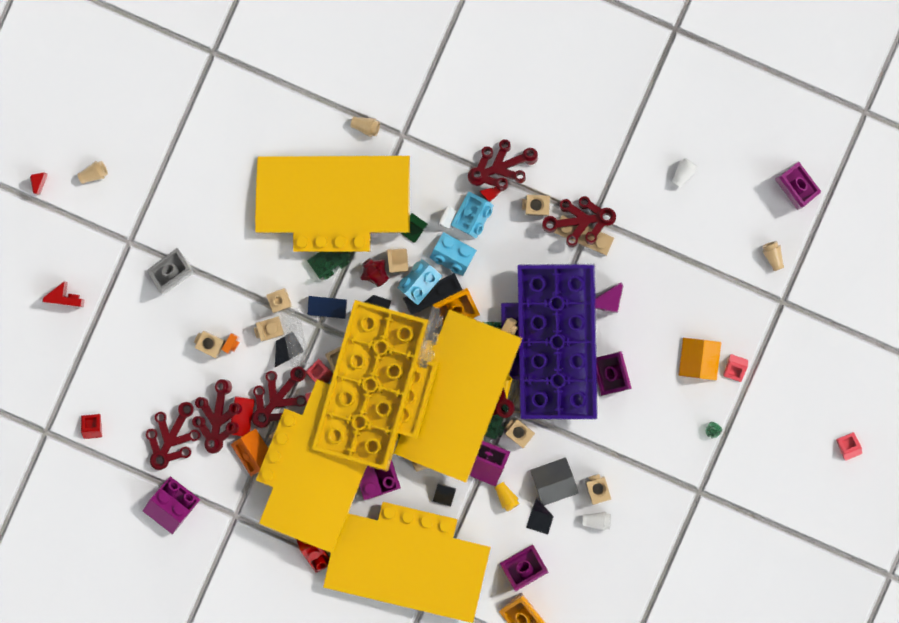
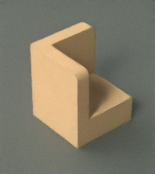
M388 249L389 273L409 271L407 250Z

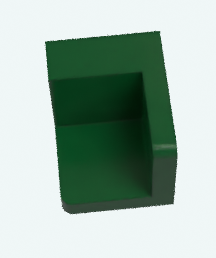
M411 213L410 233L400 234L415 243L428 224Z

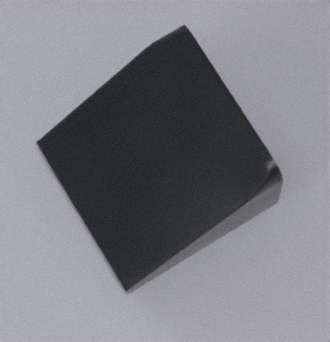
M438 483L433 502L451 507L456 488Z

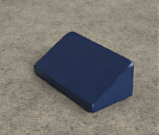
M308 297L307 315L346 319V299Z

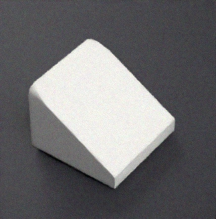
M447 206L439 221V225L452 230L453 226L451 224L457 211Z

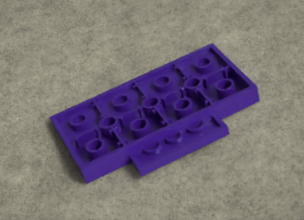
M519 264L518 303H501V325L503 328L508 318L517 320L516 327L518 328L514 335L522 338L508 374L513 380H520L521 419H598L595 264Z

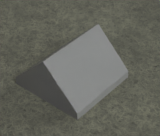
M178 248L147 270L161 294H166L195 272Z

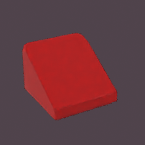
M43 172L30 176L34 194H41L48 175L47 173Z
M497 187L479 191L489 202L501 192Z
M101 414L81 416V433L84 439L102 437Z

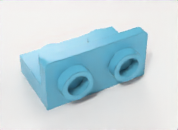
M468 191L451 226L477 238L482 233L487 218L492 214L494 205Z

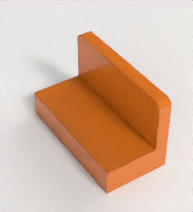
M254 429L230 444L250 476L260 471L268 451L264 440L257 429Z

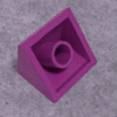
M797 162L775 179L797 210L803 208L821 193V190L800 162Z
M618 283L595 298L596 309L618 313L623 284Z
M622 351L597 357V382L601 396L632 389Z
M533 544L500 563L515 592L549 573Z

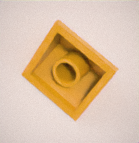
M468 288L433 304L442 325L449 310H454L471 318L480 315Z
M683 338L678 376L717 380L721 342Z
M523 593L519 594L499 611L508 623H546Z

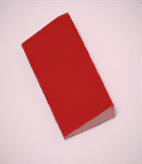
M235 396L234 403H239L242 406V412L231 418V422H236L239 425V431L232 435L244 436L251 429L255 399ZM236 405L234 406V412L237 411ZM231 425V431H233L234 425Z

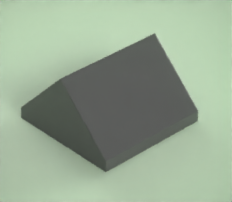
M566 457L530 470L541 503L544 506L579 494Z

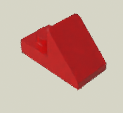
M64 281L47 294L42 302L84 307L85 299H79L80 295L68 294V297H66L68 282Z

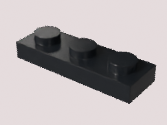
M455 273L439 280L418 305L407 296L403 300L410 314L413 315L463 289Z

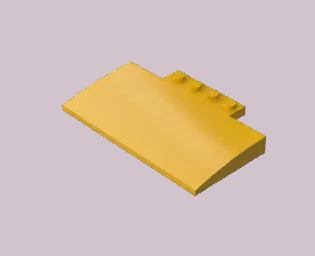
M258 156L255 232L293 233V252H371V233H410V156Z
M354 301L312 446L313 450L388 471L398 434L417 439L438 367V363L420 359L430 326L429 320L365 302Z
M449 310L436 344L425 341L420 359L438 363L418 437L416 439L401 434L394 454L466 483L522 338L454 310Z
M316 380L303 415L284 409L256 478V481L273 487L259 524L332 553L367 465L312 449L330 384Z
M382 502L378 520L348 513L334 550L330 555L323 588L473 623L491 547L455 539L454 533L458 519Z

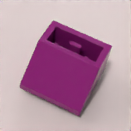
M483 440L469 476L496 487L510 451Z
M392 459L388 471L367 465L359 485L364 500L401 489Z
M170 476L152 496L143 512L173 535L200 499Z

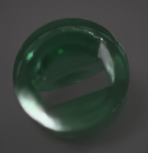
M709 422L705 430L708 437L711 435L712 439L717 438L722 432L721 426L715 422Z

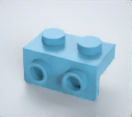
M443 232L430 259L439 265L447 267L453 273L463 276L477 250Z
M421 259L414 264L412 271L402 278L397 288L418 305L442 278V275Z

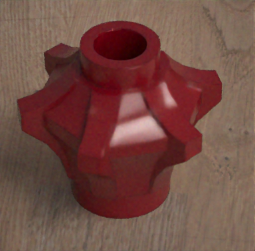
M367 259L362 264L364 268L360 276L361 280L370 281L377 287L382 286L389 279L385 270L386 261L384 259Z

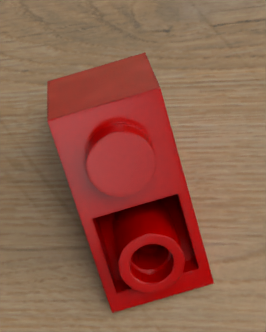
M296 539L302 554L315 573L328 567L330 558L325 550Z

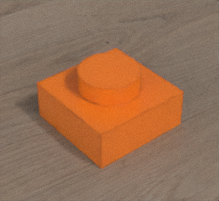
M231 333L221 350L228 354L231 351L235 352L240 343L237 341L239 336Z

